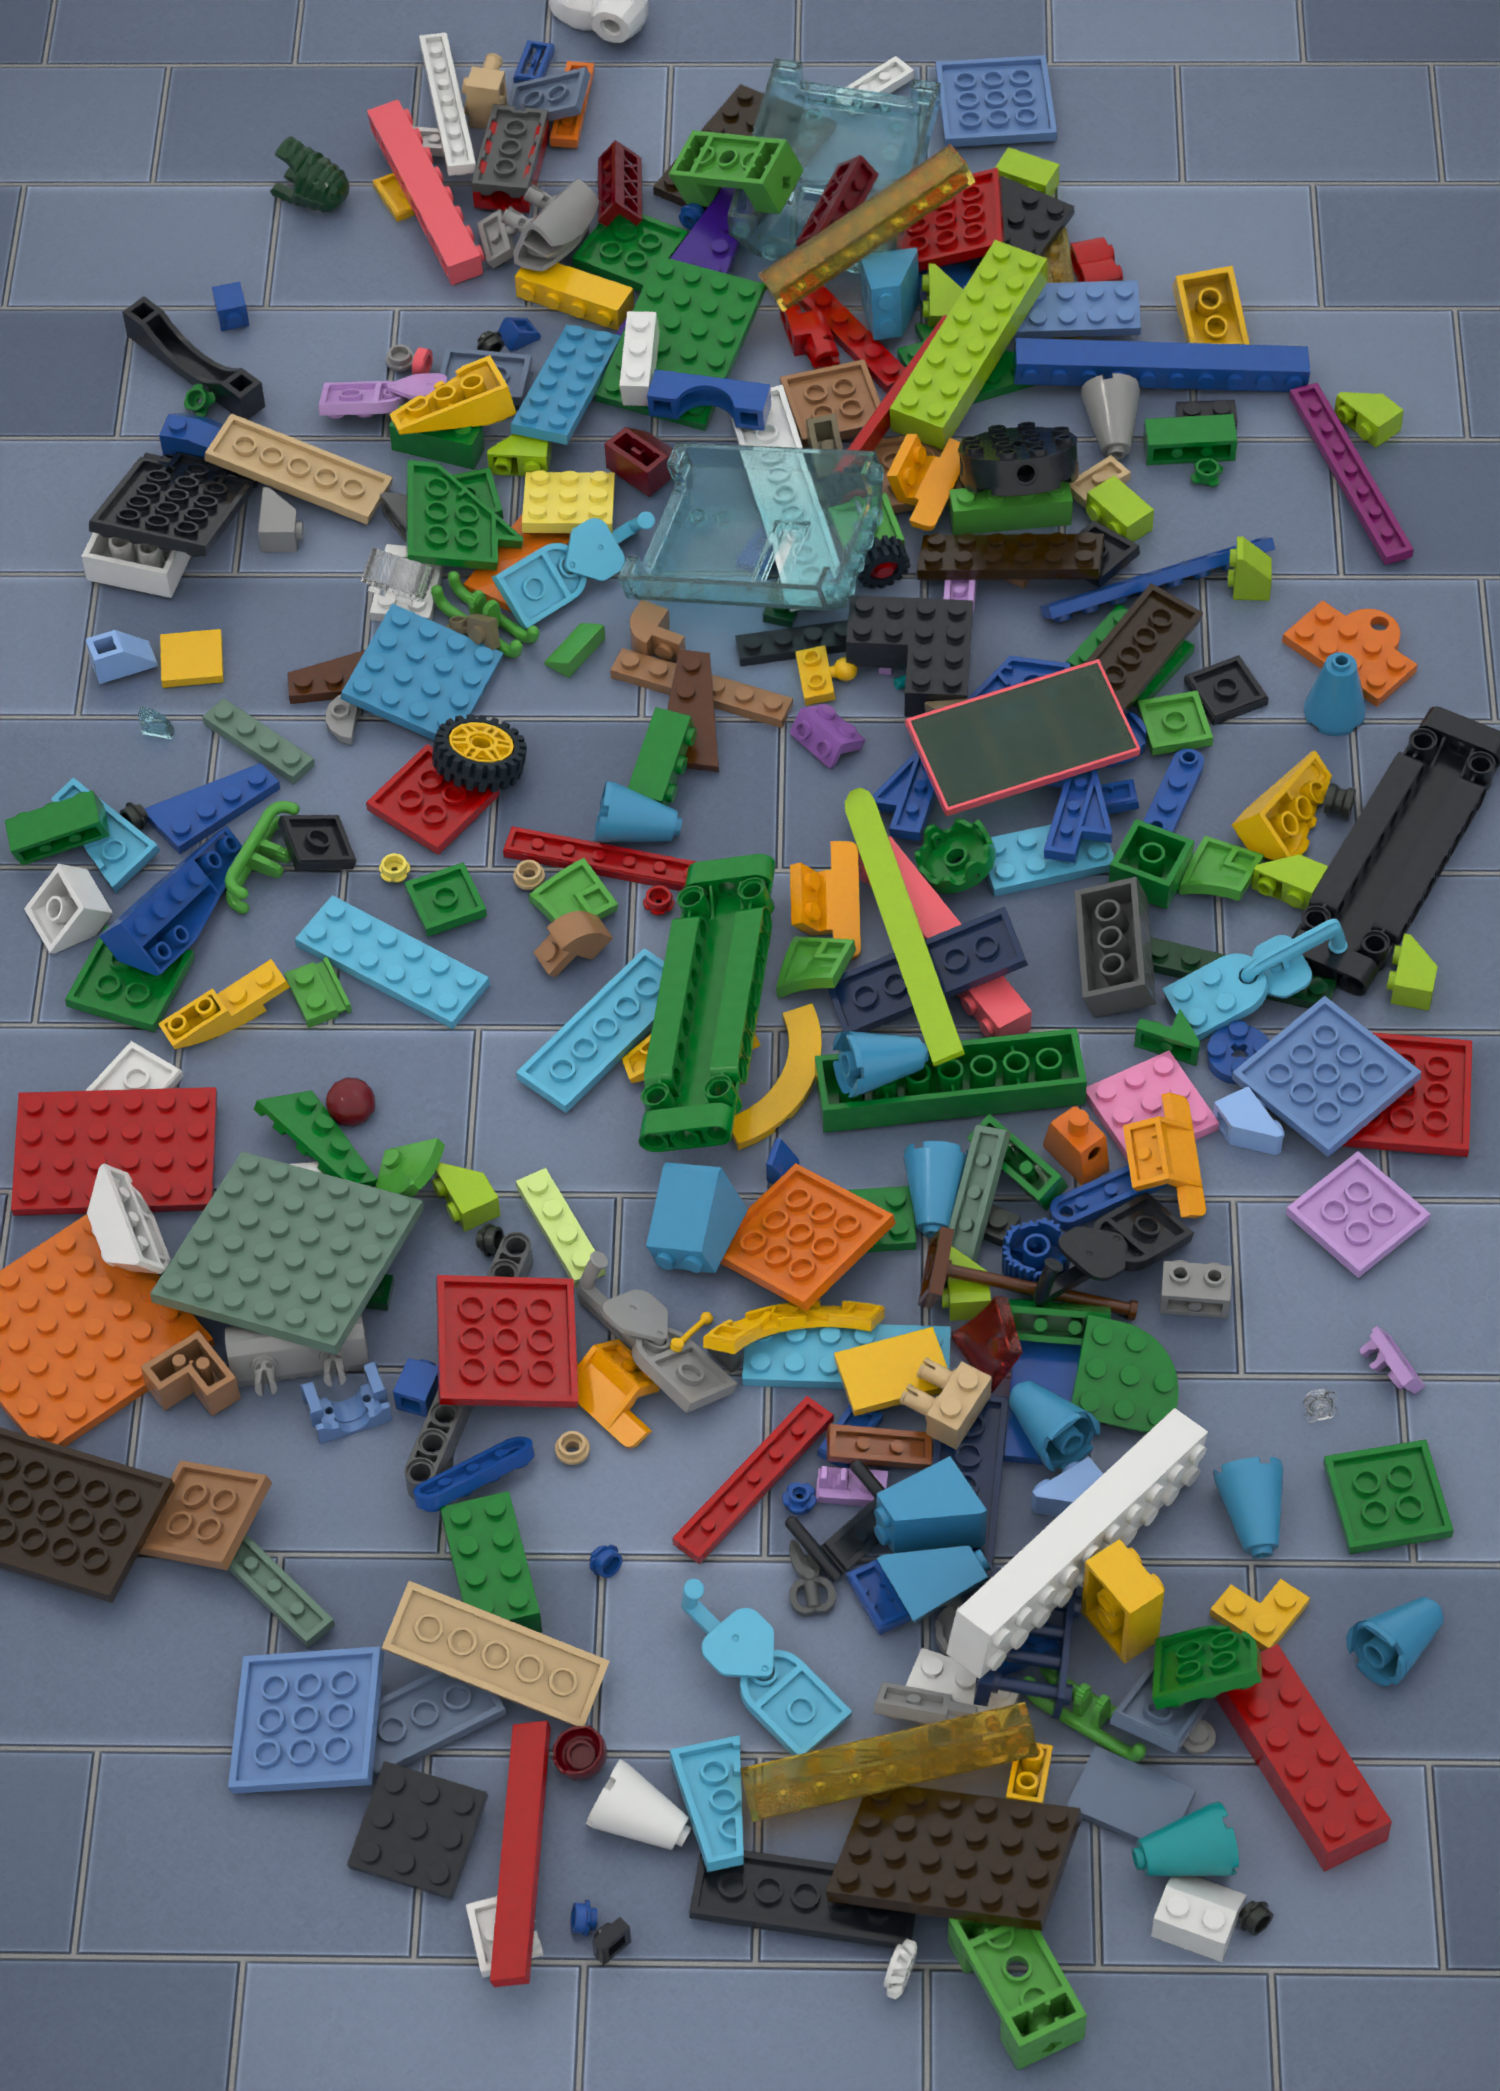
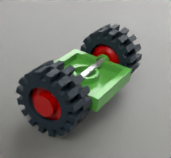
M859 462L854 463L853 467L846 464L843 470L837 468L835 475L830 473L827 476L828 480H825L823 483V490L830 505L829 517L846 561H852L860 584L862 583L864 587L869 586L870 589H875L876 585L879 588H884V584L889 583L890 586L894 584L893 580L897 579L899 581L903 578L902 574L906 575L908 573L907 568H910L911 564L905 550V539L887 494H882L873 468L871 466L868 467L866 463H863L861 466Z

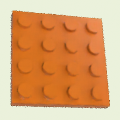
M795 1163L748 1208L720 1264L807 1311L896 1222L892 1213Z

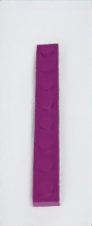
M1318 382L1291 389L1289 396L1291 402L1384 565L1412 558L1414 549Z

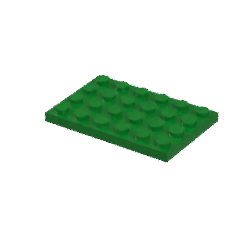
M657 255L632 311L657 313L660 334L656 370L724 379L729 378L764 297L766 286L764 283ZM624 329L595 394L596 402L649 416L648 406L623 405L619 385L625 338ZM704 405L691 408L683 413L679 419L655 418L706 431L716 406Z

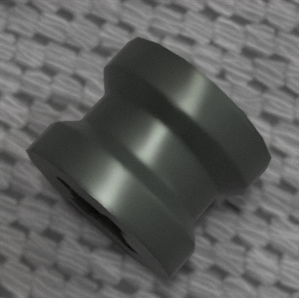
M1331 783L1323 812L1329 815L1333 812L1338 813L1342 818L1349 819L1355 800L1356 789L1351 787L1342 789L1338 784Z

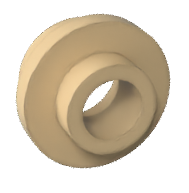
M524 860L514 870L513 879L519 888L534 890L544 883L545 871L538 862Z
M577 1431L565 1432L555 1444L556 1456L564 1464H580L586 1460L590 1453L589 1441ZM571 1447H575L578 1449L575 1452L567 1451Z

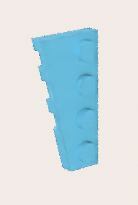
M73 777L51 799L53 802H59L74 797L77 793L89 792L90 790ZM101 800L104 804L110 836L82 846L116 894L160 852V849L154 841Z
M740 1735L670 1749V1762L707 1872L743 1865Z

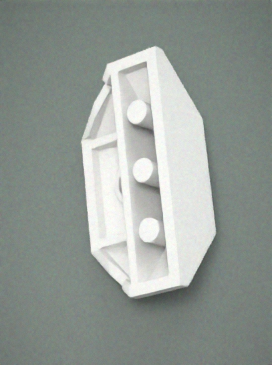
M103 1163L98 1169L87 1211L92 1226V1233L97 1239L102 1259L110 1266H117L128 1271L162 1274L171 1262L152 1211L141 1193L132 1186L133 1180L129 1173Z

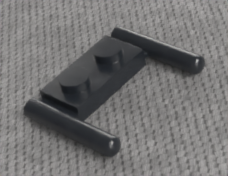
M860 1459L854 1460L850 1464V1469L872 1494L874 1499L821 1546L795 1516H791L785 1521L786 1528L832 1582L836 1581L879 1543L874 1532V1527L876 1526L874 1509H876V1494L885 1490V1488Z

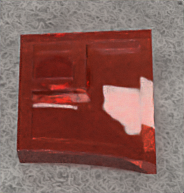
M995 1296L977 1316L951 1334L952 1340L962 1351L970 1366L992 1377L991 1393L995 1391L1023 1353L1007 1297Z

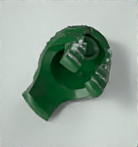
M289 136L281 143L275 152V156L289 166L284 174V178L294 183V189L277 182L270 191L272 196L289 203H294L297 206L309 207L314 211L333 212L338 209L349 194L350 186L345 172L339 169L337 164L332 163L329 158H325L321 152L314 151L311 147H305L301 141L296 140L292 136Z

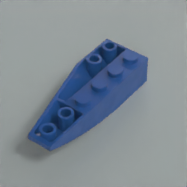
M228 826L223 827L130 906L99 935L115 958L121 963L155 976L163 973L197 940L225 889L224 879L226 873L242 848L241 843Z

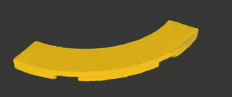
M813 1003L782 1013V1020L789 1040L786 1064L771 1090L753 1106L735 1115L732 1138L738 1151L754 1145L773 1134L777 1127L797 1113L811 1093L816 1082L815 1056H820L822 1050L821 1029Z
M817 1300L807 1311L791 1302L767 1306L746 1312L745 1318L733 1322V1320L729 1319L716 1326L703 1337V1348L735 1355L739 1350L758 1339L780 1332L803 1328L837 1327L871 1332L885 1318V1307L853 1301H842V1306H820V1300Z

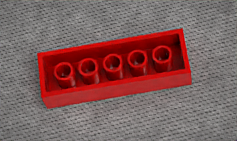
M1276 1644L1260 1652L1262 1658V1682L1247 1689H1234L1220 1693L1215 1699L1325 1872L1388 1841L1392 1821L1280 1646Z

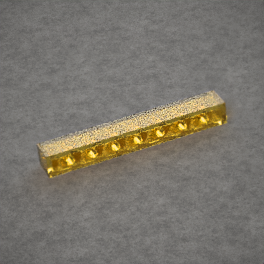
M949 144L760 272L758 276L765 286L767 293L782 312L786 311L975 183L968 164L953 146Z
M1022 1702L740 1768L751 1820L755 1822L1039 1755L1033 1725L1026 1704Z

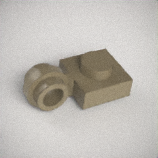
M474 613L467 617L454 616L449 619L447 628L469 637L476 645L483 643L492 651L500 647L497 618Z

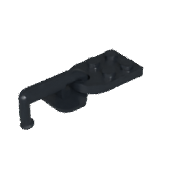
M1145 1192L1100 1217L1095 1222L1093 1228L1077 1226L1063 1233L1059 1237L1057 1247L1075 1266L1058 1275V1273L1063 1271L1062 1264L1056 1259L1046 1258L1044 1260L1045 1266L1033 1294V1302L1037 1306H1042L1090 1278L1096 1281H1108L1123 1271L1145 1269L1190 1243L1194 1232L1149 1193Z

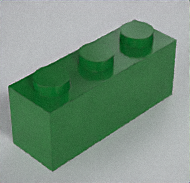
M392 420L389 424L391 447L394 451L475 470L485 450L482 426L399 435Z
M1233 414L1150 418L1144 420L1143 442L1147 465L1195 463L1203 458H1211L1217 462L1236 460L1238 440Z
M655 707L628 785L629 789L666 806L669 803H674L678 792V785H676L679 774L683 775L686 770L688 747L694 745L697 737V728H695L691 716Z
M93 790L77 793L74 797L59 802H50L44 807L29 812H21L15 817L4 820L10 852L22 866L110 836L104 804Z
M990 1114L979 1124L1010 1132ZM973 1130L972 1133L967 1137V1139H968V1141L970 1142V1144H971V1140H972V1137H973L974 1130ZM1011 1133L1001 1173L1047 1211L1053 1199L1063 1194L1069 1186L1057 1171Z
M1008 1299L1005 1339L1081 1345L1086 1317L1092 1315L1111 1319V1307L1048 1302L1042 1306H1037L1033 1300Z

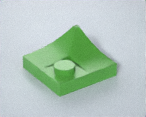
M1205 835L1187 867L1180 883L1178 894H1208L1240 901L1252 882L1255 866L1263 863L1264 855Z
M585 858L564 868L529 894L531 904L538 908L551 923L557 918L574 911H585L602 919L618 910V903Z
M794 936L780 970L776 986L777 997L783 998L792 993L809 989L835 988L856 951L854 940Z
M438 1138L386 1149L375 1188L413 1197L434 1174L442 1157L445 1144Z

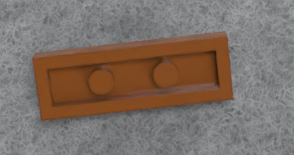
M829 1424L827 1428V1461L852 1463L854 1460L860 1459L865 1465L924 1470L932 1466V1437L927 1435L926 1432Z

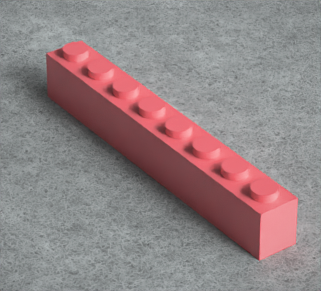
M397 99L367 110L370 129L401 186L409 205H411L451 286L482 275L481 262L485 261L480 245H474L473 241L475 239L471 227L463 224L464 216L459 205H453L454 198L449 186H443L444 180L440 168L432 165L433 157L430 149L422 146V135L418 127L413 128V119L408 108L403 109Z
M889 836L888 838L910 900L918 916V922L924 939L961 925L960 921L902 849ZM858 852L859 878L864 884L868 883L871 887L861 855ZM1004 976L957 994L965 1012L975 1017L979 1022L982 1033L987 1038L1024 1034L1031 1030L1032 1011Z

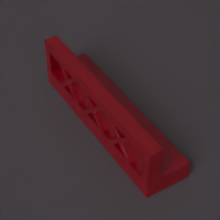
M615 140L598 158V199L600 201L598 205V222L607 227L620 214L637 226L642 221V158Z
M862 155L838 164L795 243L800 250L816 243L828 257L837 254L879 176Z

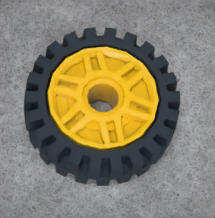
M467 714L466 719L460 715L455 717V721L450 718L446 720L445 724L442 723L439 726L433 745V766L437 768L436 772L439 775H444L446 781L454 780V785L457 787H461L464 784L466 785V790L473 791L474 787H478L479 792H486V788H489L491 792H497L499 787L505 790L509 788V784L513 786L521 778L526 759L527 745L524 742V737L518 735L519 731L516 728L509 729L510 724L506 722L498 724L499 719L492 717L489 721L486 720L485 715H480L479 719H475L474 714Z

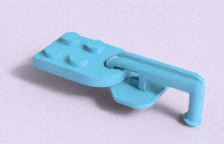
M644 511L638 517L613 530L612 533L601 519H588L572 529L568 545L562 543L545 545L493 576L492 579L518 624L522 628L527 629L571 602L581 594L586 585L587 578L605 581L620 572L624 566L625 558L618 543L642 529L652 528L655 523L654 515Z
M1330 919L1293 939L1287 935H1277L1258 945L1252 957L1237 953L1222 956L1162 988L1175 1014L1177 1015L1179 1009H1181L1198 1040L1201 1041L1214 1034L1218 1029L1229 1026L1231 1022L1240 1020L1256 1011L1263 1004L1267 995L1288 998L1305 989L1312 980V971L1303 953L1329 939L1328 947L1331 952L1336 954L1345 952L1348 944L1340 922L1337 919Z
M698 1579L686 1581L683 1588L681 1608L707 1634L701 1647L703 1657L720 1675L741 1677L739 1692L746 1709L800 1763L851 1717L852 1710L800 1658L787 1651L774 1650V1629L757 1611L751 1608H740L720 1622L698 1600L704 1594L702 1582Z

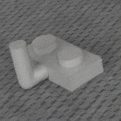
M501 209L477 223L487 263L493 269L514 257L513 251L515 246L512 236L519 233V231L501 223V218L504 214Z

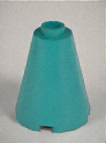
M1219 1801L1209 1803L1139 1838L1136 1842L1137 1847L1132 1848V1858L1136 1870H1142L1145 1876L1236 1875L1238 1872L1234 1868L1239 1867L1238 1847L1233 1827L1227 1828L1222 1818L1228 1816L1223 1804Z

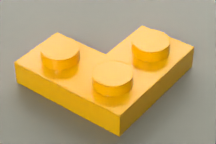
M1282 1579L1276 1583L1261 1603L1230 1584L1210 1609L1209 1616L1224 1626H1229L1235 1633L1242 1634L1243 1631H1246L1254 1638L1258 1649L1264 1651L1278 1644L1307 1608L1310 1598Z

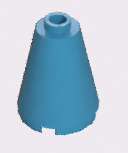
M1333 653L1326 659L1304 702L1303 712L1309 725L1312 723L1318 727V732L1331 736L1348 735L1353 732L1355 727L1359 724L1361 726L1364 722L1366 705L1358 667L1354 657L1347 653Z
M614 781L605 782L600 801V811L596 820L594 841H599L600 843L671 842L673 836L679 837L682 818L677 817V810Z
M842 1031L835 1036L832 1051L838 1050L839 1060L833 1061L836 1081L843 1094L850 1093L848 1096L850 1098L860 1096L922 1070L929 1058L926 1044L922 1043L918 1037Z
M923 1141L922 1148L914 1149L913 1143L904 1149L903 1159L917 1230L923 1232L925 1237L932 1238L941 1226L949 1228L969 1152L966 1150L965 1154L962 1153L961 1146L945 1141Z
M1034 1381L1018 1383L1011 1390L1008 1401L1009 1406L1041 1462L1050 1471L1055 1472L1054 1468L1059 1467L1063 1470L1067 1465L1075 1461L1079 1463L1091 1453L1094 1447L1090 1443L1094 1435L1099 1438L1101 1432L1100 1423L1093 1414Z
M1260 1457L1238 1459L1221 1465V1473L1216 1469L1213 1471L1214 1482L1243 1551L1247 1554H1252L1254 1559L1270 1557L1273 1555V1550L1279 1547L1284 1469L1282 1461L1275 1457H1269L1270 1463H1260Z
M1419 1597L1354 1624L1349 1628L1346 1641L1349 1654L1354 1651L1359 1659V1662L1355 1664L1357 1668L1370 1681L1380 1686L1387 1687L1390 1684L1396 1685L1401 1682L1443 1625L1442 1609L1436 1601L1427 1597Z

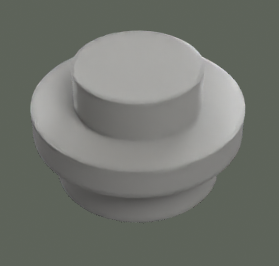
M394 345L388 350L386 364L393 371H406L412 367L414 353L406 345Z
M1200 1720L1182 1747L1193 1755L1207 1753L1215 1744L1216 1733L1214 1728L1207 1721Z

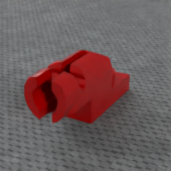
M791 293L779 295L780 318L794 357L806 354L814 369L839 365L838 356L840 354L836 343L833 341L834 336L824 315L820 311L801 313L799 304H794Z

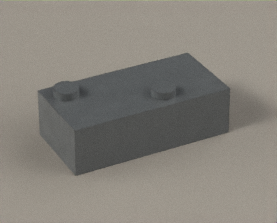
M1137 877L1075 890L1082 998L1092 1016L1096 1018L1155 1005L1156 994L1148 901Z

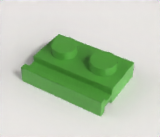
M328 957L323 958V962L317 964L312 962L284 973L285 980L290 986L291 994L308 1028L338 1017L339 1013L347 1011V1013L352 1012L351 1004Z

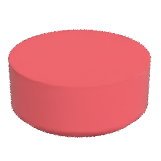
M419 347L416 350L412 362V374L430 372L433 363V353L430 349Z

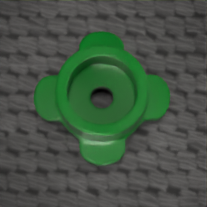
M195 384L186 393L184 407L187 410L196 412V416L206 417L208 408L216 402V395L213 392H207L202 384Z
M1203 458L1195 462V472L1191 474L1190 480L1194 484L1200 483L1210 487L1218 486L1220 483L1218 477L1219 474L1223 473V467L1211 458Z

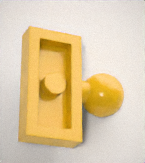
M825 645L795 651L806 706L836 700L832 678L837 677L839 680L846 682L854 679L857 675L858 667L846 663V657L838 659L833 666H829Z

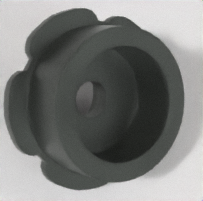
M486 331L478 339L477 350L500 352L504 347V341L501 339V333L498 331L495 333Z
M127 802L126 807L120 810V815L137 829L143 830L146 827L145 821L148 820L145 809L140 804L135 805L132 802Z
M489 1223L478 1230L476 1245L485 1256L489 1257L491 1253L496 1254L501 1240L504 1238L502 1228L494 1227L493 1224Z
M1255 1901L1248 1902L1239 1913V1918L1241 1919L1240 1928L1242 1931H1249L1253 1936L1261 1933L1273 1918V1913L1268 1909V1903L1265 1901L1257 1903Z

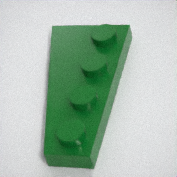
M312 1090L256 1101L253 1110L261 1117L267 1115L274 1121L273 1128L281 1135L287 1133L297 1143L296 1149L303 1156L307 1155L314 1158L319 1163L317 1168L323 1174L375 1187L377 1178Z

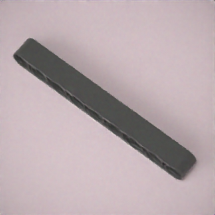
M511 1232L505 1235L501 1240L487 1276L528 1277L533 1265L530 1238L522 1232ZM515 1252H522L521 1254H518V1255H514V1254H513V1253H515ZM437 1391L405 1466L404 1473L407 1490L412 1499H414V1488L422 1483L415 1481L416 1479L421 1477L430 1479L447 1470L474 1405H439V1392ZM446 1419L452 1420L449 1423H440L441 1421ZM433 1448L440 1449L437 1452H428L430 1449Z

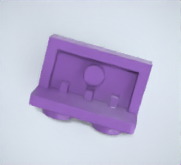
M827 704L800 708L790 730V734L828 768L835 767L842 753L861 750L866 741L853 725L845 722L836 714L835 709Z

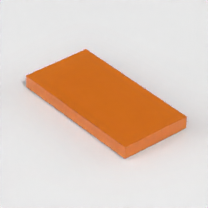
M521 515L512 525V528L523 537L522 548L498 547L497 570L475 569L463 585L471 593H474L476 590L482 591L486 595L487 602L493 599L499 603L500 608L511 612L492 577L545 545L551 543L568 545L571 533H522Z

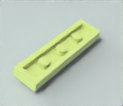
M544 1168L517 1180L516 1188L570 1279L574 1280V1286L577 1288L590 1255L595 1250L547 1169ZM605 1268L601 1269L597 1278L606 1275Z

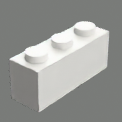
M627 311L619 385L623 405L648 406L647 394L654 371L656 370L660 334L656 312Z

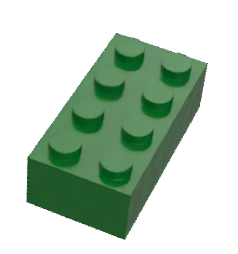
M509 1491L440 1507L461 1601L542 1633L540 1611Z

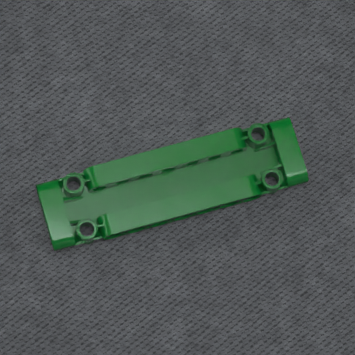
M751 854L692 863L688 867L684 889L677 896L681 916L680 918H674L671 922L644 1070L645 1089L641 1093V1101L646 1110L642 1118L638 1142L646 1151L666 1152L727 1144L732 1138L735 1115L742 1108V1100L739 1096L740 1085L747 1083L772 932L771 914L775 906L771 893L776 862L769 855Z

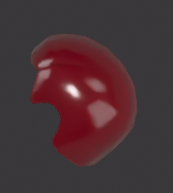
M346 1077L335 1082L328 1091L326 1108L330 1116L337 1123L354 1127L365 1122L374 1113L375 1095L372 1088L365 1081L359 1078Z
M589 1725L582 1727L574 1726L560 1733L553 1745V1762L564 1776L572 1780H588L599 1774L606 1764L608 1754L606 1742L601 1734Z

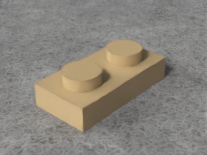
M1110 455L1080 474L1077 480L1070 483L1072 498L1086 508L1088 491L1114 475L1125 484L1130 480L1131 472Z

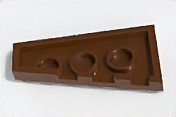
M679 649L667 710L691 716L694 726L697 728L695 743L692 747H688L686 753L688 758L686 768L719 772L710 653Z
M365 650L288 672L290 704L334 700L337 696L341 695Z

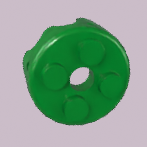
M957 818L954 820L952 827L948 829H941L934 824L927 826L924 831V843L919 850L915 851L918 871L936 892L944 894L963 892L978 885L989 874L996 859L994 843L983 823L978 819L974 823H970L964 819ZM964 856L963 859L958 863L951 864L955 862L958 857Z

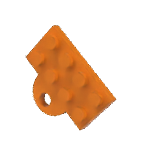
M1322 600L1283 634L1282 643L1320 669H1322L1326 659L1333 653L1343 652L1354 657L1358 667L1364 699L1376 707L1417 671L1418 664L1397 651L1401 635L1398 623L1389 614L1380 610L1360 609L1345 616ZM1379 624L1385 626L1386 629L1375 630L1372 626Z

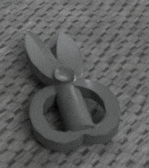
M793 1539L790 1541V1560L793 1569L801 1579L793 1583L790 1589L789 1600L791 1607L797 1614L804 1617L811 1616L814 1613L827 1614L834 1608L836 1602L835 1588L827 1578L820 1576L821 1568L809 1554H807L806 1560L799 1543ZM818 1586L824 1587L828 1592V1599L824 1604H821ZM800 1590L805 1591L807 1607H803L798 1603L797 1595Z

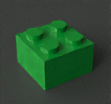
M1135 819L1110 864L1109 883L1137 877L1147 896L1148 903L1167 910L1193 857L1194 840Z

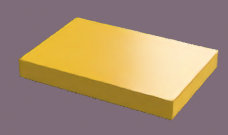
M933 1327L834 1353V1360L854 1417L899 1405L903 1391L908 1392L906 1390L908 1384H912L931 1396L942 1392L943 1389L917 1377L918 1369L921 1363L925 1365L923 1360L926 1357L948 1368Z

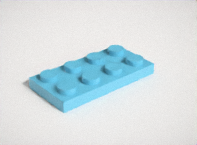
M1051 825L994 836L991 839L996 849V859L987 875V879L993 896L996 897L1107 873L1114 858L1111 846L1107 842L1082 839L1077 859L1074 863L1044 858V847Z

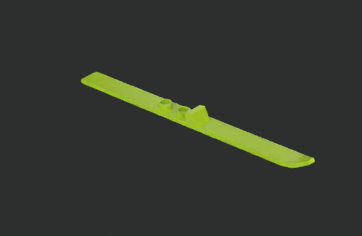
M856 788L849 792L845 800V812L935 1067L962 1056L965 1052L878 806L869 791L863 788Z

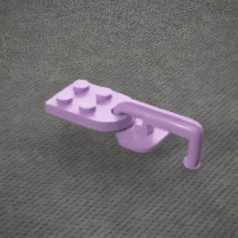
M440 373L413 374L395 382L324 383L319 401L320 416L327 415L329 418L336 419L345 415H357L361 418H367L374 414L391 413L398 409L399 405L403 406L416 396L428 395L434 391L433 385L439 381L446 383L447 376Z

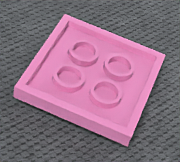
M1170 1050L1086 1088V1101L1127 1162L1128 1157L1123 1125L1157 1116L1165 1117L1161 1094L1171 1092L1184 1096L1188 1100L1195 1140L1219 1130V1121Z

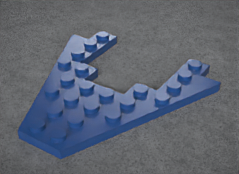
M1009 656L968 699L1071 668L1070 663ZM1067 684L1046 690L1077 760L1092 756L1093 753L1085 722L1054 705L1057 695ZM1033 695L981 711L1001 756L1036 760L1039 763H1043L1046 770L1064 765ZM970 726L935 755L942 775L943 772L975 775L981 753L984 754V751L973 727ZM916 750L872 796L879 811L894 813L889 827L891 837L921 841L936 793ZM1097 769L1044 785L1062 788L1044 847L1045 859L1075 863L1082 839L1112 843V829Z

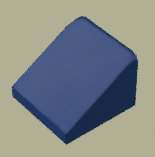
M504 317L498 330L501 333L504 345L509 351L520 349L541 338L540 333L528 318Z
M780 1138L774 1140L766 1162V1176L768 1183L771 1184L778 1181L795 1163L799 1165L797 1156Z

